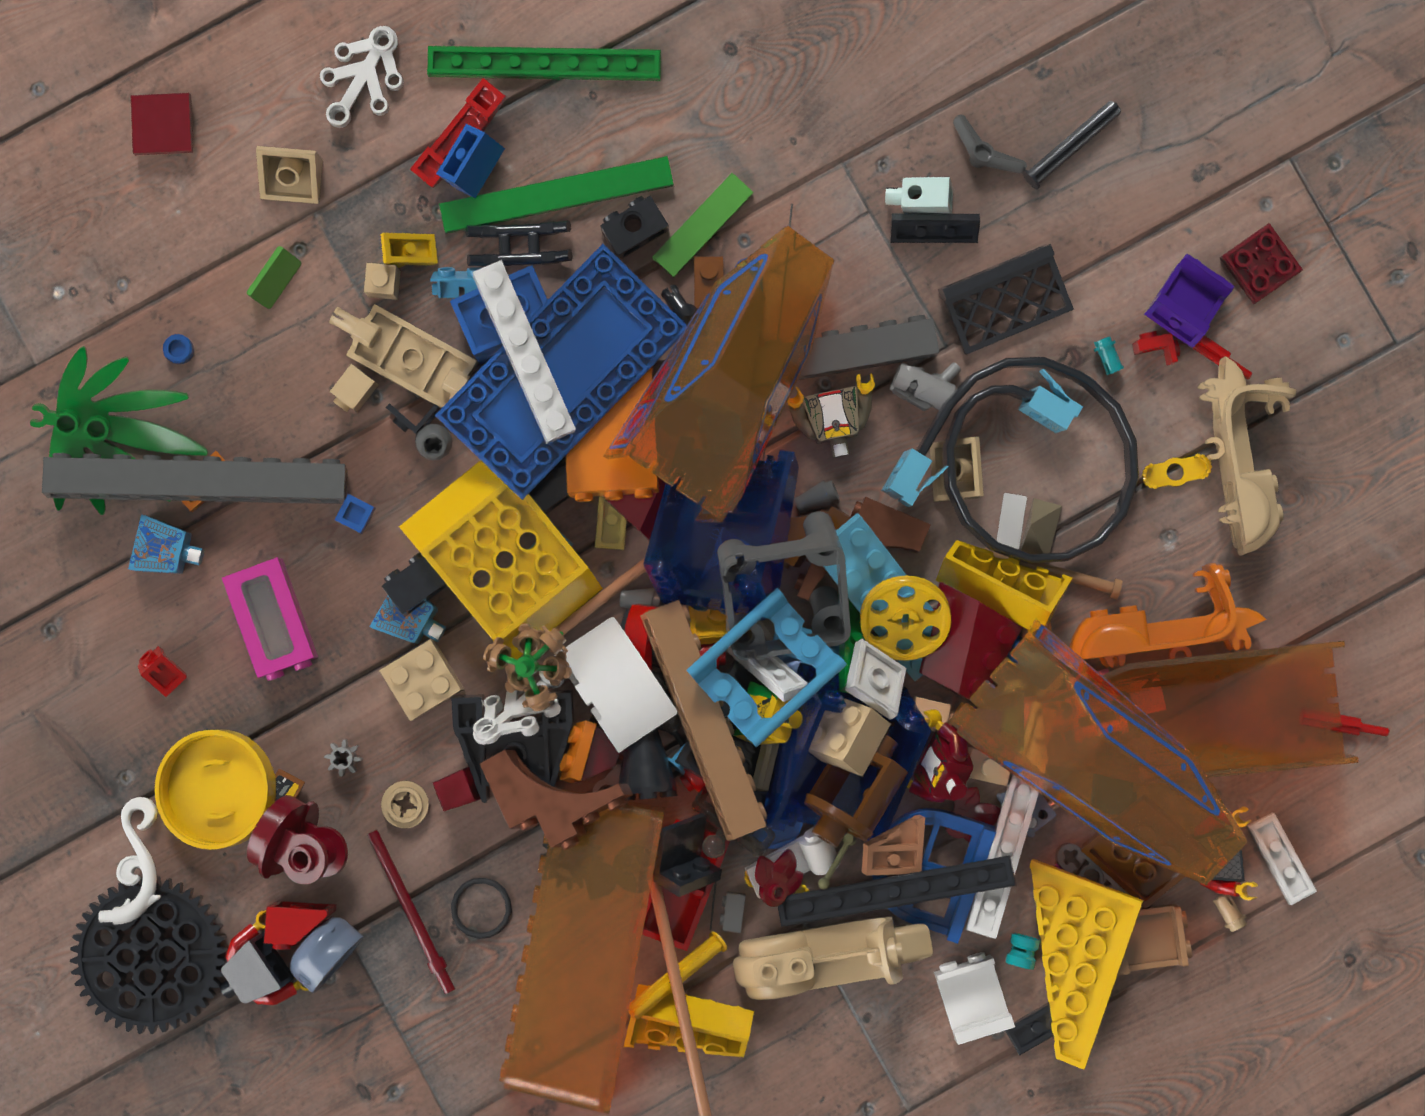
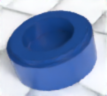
M174 334L165 340L163 353L170 362L185 364L193 357L194 345L186 336Z

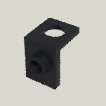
M390 403L385 407L396 416L392 421L405 433L410 429L416 435L421 428L430 424L435 419V414L440 410L435 404L415 426Z

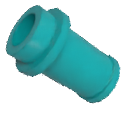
M1111 336L1094 342L1096 348L1093 349L1094 352H1098L1106 375L1124 369L1114 346L1116 341H1112Z

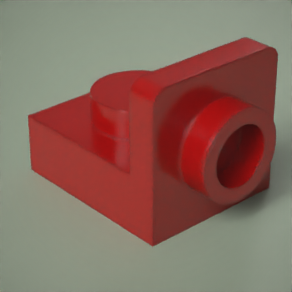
M159 646L153 651L151 649L148 650L139 660L138 669L140 675L165 697L187 678L186 673L169 659Z

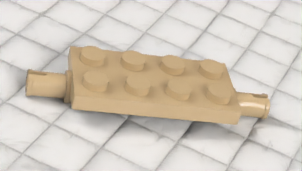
M375 304L369 315L361 319L337 307L333 313L344 320H340L332 315L329 321L330 324L351 334L353 342L346 354L347 357L432 404H436L440 408L471 379L470 376L478 363L477 360Z

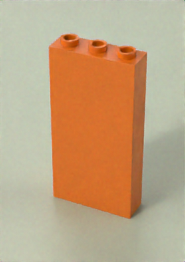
M653 366L566 454L567 493L570 498H575L577 502L592 501L594 496H605L606 500L623 499V495L635 494V498L653 497V493H659L655 403L653 407L651 405L649 409L646 408L645 413L648 415L646 420L645 418L642 419L640 423L638 422L639 425L635 426V428L639 429L637 434L634 431L635 428L629 433L632 436L636 435L630 440L628 445L623 448L609 449L640 399L641 401L650 399L655 401L654 392L650 397L649 394L645 398L643 396L654 379ZM627 425L624 426L625 428H624V430L622 431V433H621V434L619 433V435H621V437L623 436V433H624V431H625ZM620 437L619 440L617 439V441L628 440L626 437H623L622 439Z

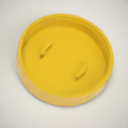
M203 730L182 738L170 748L162 759L155 780L156 805L164 824L178 839L188 845L201 849L227 848L249 840L257 822L275 802L276 798L275 774L265 752L249 737L230 730Z

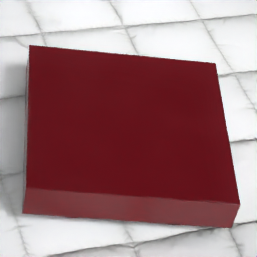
M190 93L131 95L132 147L135 156L193 153L192 102Z
M1270 223L1220 257L1253 305L1303 271Z

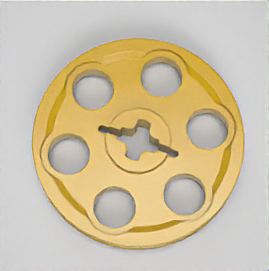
M905 575L886 579L869 591L861 606L860 623L866 642L892 659L905 661L927 656L941 646L950 630L951 614L947 598L935 584L924 578ZM904 586H909L915 592L912 596L905 598L898 594V590ZM880 599L888 603V606L882 611L874 610L871 607L874 601ZM928 600H937L940 603L939 608L934 611L925 609L923 605ZM904 614L909 615L908 622H902ZM876 626H883L887 629V633L881 637L872 635L870 631ZM928 626H935L939 629V633L936 636L928 637L923 634V630ZM901 639H909L913 643L911 648L906 650L899 649L896 644Z

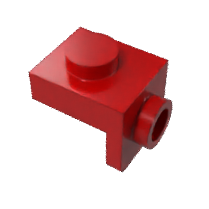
M1157 331L1143 333L1139 335L1140 339L1132 344L1134 355L1163 349L1167 366L1177 363V357L1181 354L1179 342L1177 339L1173 340L1171 333L1158 336Z

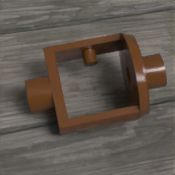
M885 734L869 765L880 769V772L871 787L864 791V799L853 817L832 805L851 772L827 763L810 793H806L804 802L809 809L820 816L812 830L815 836L837 848L846 832L864 841L874 835L875 827L908 774L902 766L891 759L899 745L894 739Z

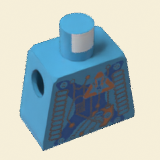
M141 515L128 569L141 572L182 574L185 563L201 565L204 549L190 546L191 533L156 518Z
M388 595L369 626L375 630L415 644L421 641L423 635L439 642L446 630V626L433 620L438 608L429 600L404 617Z

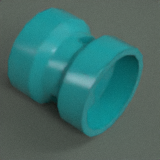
M1012 933L1010 939L1012 948L1007 953L1005 962L1017 967L1034 970L1036 964L1034 955L1035 951L1039 950L1041 940L1023 934Z

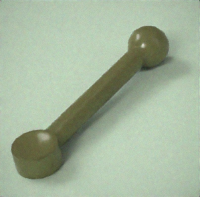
M849 833L844 836V845L825 877L821 878L818 882L821 889L829 887L830 878L849 846H853L856 843V837Z

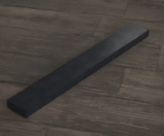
M1009 855L791 894L778 906L781 927L1017 885L1012 859Z

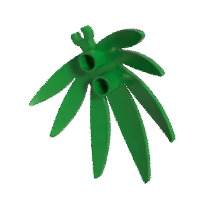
M81 346L69 361L61 378L56 411L49 410L46 405L36 403L32 406V410L40 411L43 414V419H31V426L36 428L43 427L46 424L54 426L49 457H53L54 453L70 454L71 458H83V454H87L84 450L85 447H88L94 454L101 455L102 459H113V455L116 454L130 455L122 449L105 442V439L156 452L200 456L208 454V450L196 441L165 426L132 417L109 415V412L146 410L178 403L189 398L187 393L170 390H137L115 394L97 401L91 399L107 388L121 374L129 362V357L127 356L116 359L100 368L79 389L78 387L83 380L88 362L87 348ZM53 498L56 510H61L66 498ZM89 499L98 513L104 515L106 511L105 499Z

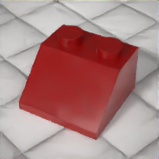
M292 901L274 902L266 908L264 943L273 944V949H291V946H295L334 913L337 904Z

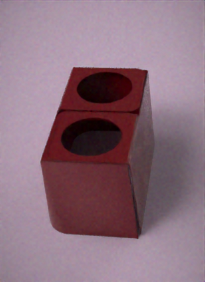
M469 766L433 782L443 811L481 799Z

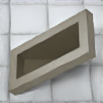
M1033 498L1020 546L1021 551L1029 554L1050 553L1062 508L1061 505Z

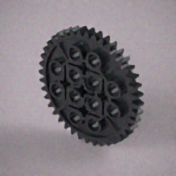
M157 876L154 895H160L161 898L151 904L139 918L114 925L113 922L100 923L99 912L113 910L114 907H121L128 898L130 902L133 901L140 892L143 877L140 884L138 882L133 886H126L123 883H118V890L115 887L107 889L109 896L104 893L98 895L100 904L92 902L89 904L92 912L86 911L82 913V917L87 922L76 924V927L82 933L72 935V938L78 941L79 944L70 947L71 951L78 953V956L70 959L71 963L78 964V968L71 971V974L81 976L74 983L75 986L84 985L85 987L79 994L80 997L87 995L91 997L86 1004L87 1007L94 1004L98 1005L95 1011L96 1016L106 1012L104 1022L107 1023L115 1018V1028L120 1027L125 1022L126 1032H130L135 1025H137L138 1034H142L147 1026L150 1034H154L157 1031L158 1025L162 1032H166L169 1029V1023L176 1029L180 1026V1020L185 1024L191 1021L190 1014L196 1017L201 1013L199 1007H208L209 1002L205 997L213 999L217 995L212 988H219L222 983L216 977L224 976L219 966L227 963L226 958L220 957V954L228 950V947L220 946V942L225 940L227 936L217 934V931L223 927V924L214 925L213 921L218 917V914L209 915L207 913L212 905L209 903L201 906L200 903L202 902L203 895L192 898L194 889L189 888L183 892L182 882L173 888L172 879L169 878L162 885L160 876ZM164 904L172 906L174 910L172 919H168L162 914ZM186 923L195 927L196 936L194 938H189L185 935L184 926ZM144 926H148L153 930L154 938L152 941L144 939L142 935ZM171 926L174 929L172 931L174 937L167 939L164 936L166 934L164 928ZM134 927L131 930V939L119 944L125 935L123 931ZM102 929H106L111 933L112 941L110 944H106L101 940L100 934ZM157 946L151 955L152 959L142 963L146 959L147 950ZM166 946H171L176 951L174 961H170L165 957L164 949ZM124 949H129L133 952L134 961L132 964L124 961L122 956ZM179 966L174 974L175 978L164 983L169 974L168 971ZM188 966H193L198 970L197 980L188 978L186 974ZM146 969H151L156 973L155 983H150L145 979L144 973ZM105 971L110 972L114 976V984L112 986H108L103 981V973ZM133 972V981L126 983L127 975L125 973ZM168 988L174 989L178 993L177 1003L168 1000L166 996ZM126 991H130L136 996L137 1000L134 1006L129 1005L125 1001Z

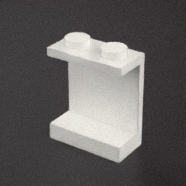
M984 952L970 955L967 957V962L958 965L956 961L944 963L939 966L940 970L934 972L954 1039L958 1045L1015 1027L1012 1016L1008 1012L996 974L994 958L991 955L985 956Z

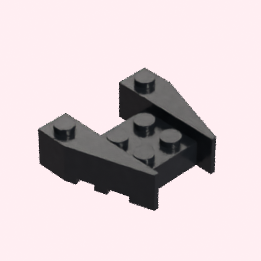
M573 690L549 691L550 694L556 693V699L561 707V711L554 717H546L542 712V722H537L539 730L536 734L524 736L521 731L501 735L496 742L485 745L478 744L473 737L474 724L479 719L484 718V694L455 695L451 698L453 730L461 745L464 758L470 768L482 803H487L490 798V785L480 763L503 750L516 751L519 758L533 774L553 787L556 786L560 763L564 756L569 733L574 721Z

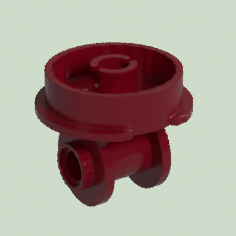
M285 795L276 800L257 822L249 839L247 859L258 867L261 877L265 879L271 875L285 872L296 883L310 884L318 881L321 877H329L339 873L347 863L348 847L344 837L336 829L328 826L317 827L319 820V807L317 803L309 801L306 804L292 795Z

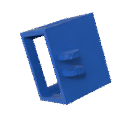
M533 265L508 275L527 319L548 300ZM475 289L450 300V303L474 357L480 364H483L503 344L479 290Z

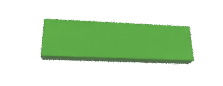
M731 173L654 254L652 259L670 276L675 278L753 195V191L736 175Z

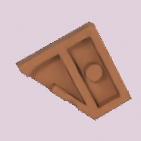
M915 815L865 842L863 845L862 873L866 876L899 875L922 871L925 817Z

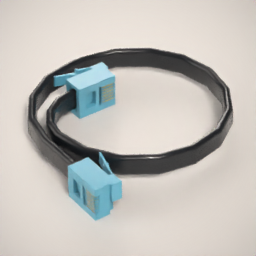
M1046 357L1005 358L966 377L942 404L917 449L914 450L912 448L903 452L881 491L894 499H898L900 503L907 507L913 506L919 493L943 473L944 489L960 523L990 551L1020 560L1023 563L1069 561L1102 545L1127 516L1139 481L1137 439L1121 405L1093 378L1082 371ZM1004 368H1042L1039 372L1048 381L1053 393L1042 386H1037L1028 391L1015 385H993L969 396L954 413L942 448L943 468L934 476L928 477L916 490L932 463V460L926 457L927 452L952 409L977 381ZM1047 370L1082 386L1109 412L1124 446L1125 482L1115 512L1091 539L1062 553L1029 554L998 542L971 517L957 487L955 446L966 415L977 402L989 396L1009 395L1022 400L1019 411L1054 433L1067 430L1073 418L1078 417L1083 406L1070 399L1062 387L1045 371Z

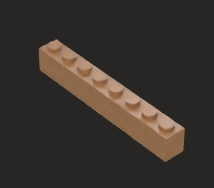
M677 600L645 612L641 615L642 622L727 841L766 827L764 821L767 819L765 808L761 802L757 803L754 791H756L755 782L752 776L745 772L742 764L745 763L744 754L739 746H735L732 735H734L732 723L729 718L724 717L721 710L723 701L714 703L686 671L701 657L699 651L702 649L698 636L695 633L692 634L688 623L691 622L687 608L681 606L680 601Z

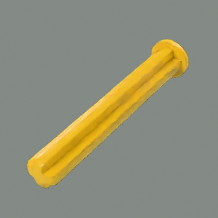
M712 931L709 933V938L678 963L682 983L720 951L725 952L727 950L726 943L716 932ZM668 972L627 1005V1011L634 1019L641 1018L672 992Z

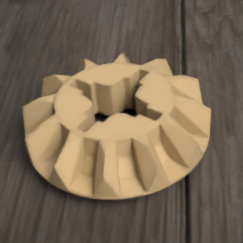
M413 781L394 783L385 791L381 802L384 817L390 824L398 828H411L418 825L425 818L429 806V798L424 789ZM409 792V802L417 806V809H407L402 817V806L393 801L404 800Z

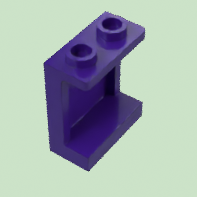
M1186 254L1175 266L1144 315L1193 348L1210 328V322L1224 300L1233 291L1234 285L1206 267L1198 259Z

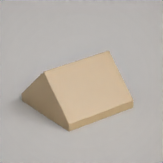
M257 146L256 156L260 199L319 203L323 159L316 151Z
M979 437L958 439L955 446L957 487L964 500L979 499L984 496ZM945 441L933 443L930 447L932 476L943 468L942 448ZM942 473L932 482L934 502L950 501L944 489V474Z

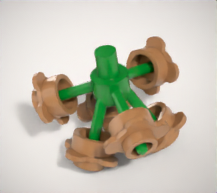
M522 624L519 626V634L513 638L512 643L520 652L524 653L523 657H520L518 660L512 658L510 647L503 645V638L497 637L494 643L489 644L485 649L483 659L487 661V669L490 672L496 671L497 668H505V672L508 675L505 689L510 693H513L515 690L524 691L526 698L522 703L524 708L530 707L534 711H542L550 706V701L555 700L557 695L556 693L550 694L546 685L537 686L533 675L537 671H543L544 677L550 680L553 686H559L564 678L568 679L571 677L572 669L566 661L568 650L563 645L567 640L564 638L563 632L558 631L556 628L549 631L543 625L541 627L543 630L538 631L529 624ZM548 650L556 655L547 657L543 665H539L538 659Z

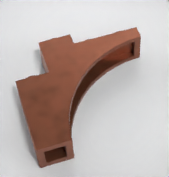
M865 497L862 503L856 501L850 517H853L858 513L885 548H900L915 553L920 551L931 526L929 523L868 497ZM806 558L805 562L810 563L806 574L800 572L794 589L798 590L796 597L808 601L814 588L827 571L823 566L815 565Z
M503 750L480 763L509 828L527 831L540 823L551 848L562 847L563 850H567L580 843L578 838L587 834L583 824L588 825L600 818L599 813L608 808L609 811H614L626 804L625 799L633 795L628 784L619 783L610 788L586 794L560 790L533 774L514 750Z

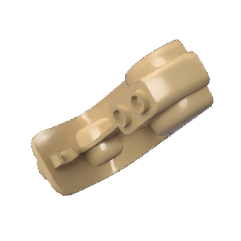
M1225 356L1219 362L1218 378L1207 379L1205 382L1200 383L1197 388L1208 390L1206 394L1204 393L1199 397L1200 400L1212 402L1214 437L1205 440V444L1213 443L1217 449L1216 454L1208 455L1207 458L1209 460L1218 459L1226 504L1221 506L1218 512L1224 513L1227 511L1228 514L1227 517L1220 518L1219 521L1229 524L1233 546L1237 548V552L1241 556L1265 545L1278 530L1280 522L1283 521L1282 506L1277 504L1275 494L1278 492L1276 475H1272L1270 469L1254 471L1245 418V403L1249 401L1266 402L1265 409L1267 414L1270 415L1274 413L1273 404L1279 402L1282 405L1283 412H1287L1290 410L1288 399L1296 396V389L1290 388L1289 382L1283 383L1282 378L1265 380L1264 384L1246 385L1242 370L1234 361Z
M876 917L744 940L739 944L740 956L734 959L733 968L736 982L742 987H746V993L751 999L769 1000L797 995L808 990L878 978H885L890 985L897 984L903 979L901 964L931 957L933 947L929 928L925 924L907 925V923L896 926L893 924L892 917Z

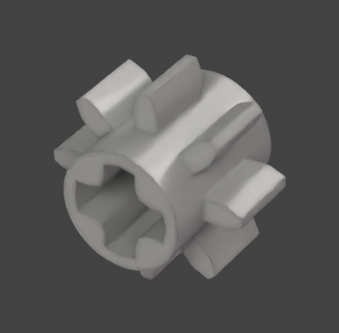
M347 739L342 741L341 747L331 743L330 746L333 752L324 755V758L330 759L331 762L328 770L339 769L340 777L345 775V769L347 768L350 772L355 773L357 771L354 766L355 762L363 760L362 757H357L355 752L358 750L359 745L352 748L348 747ZM339 752H348V764H340L338 762V759L341 757Z

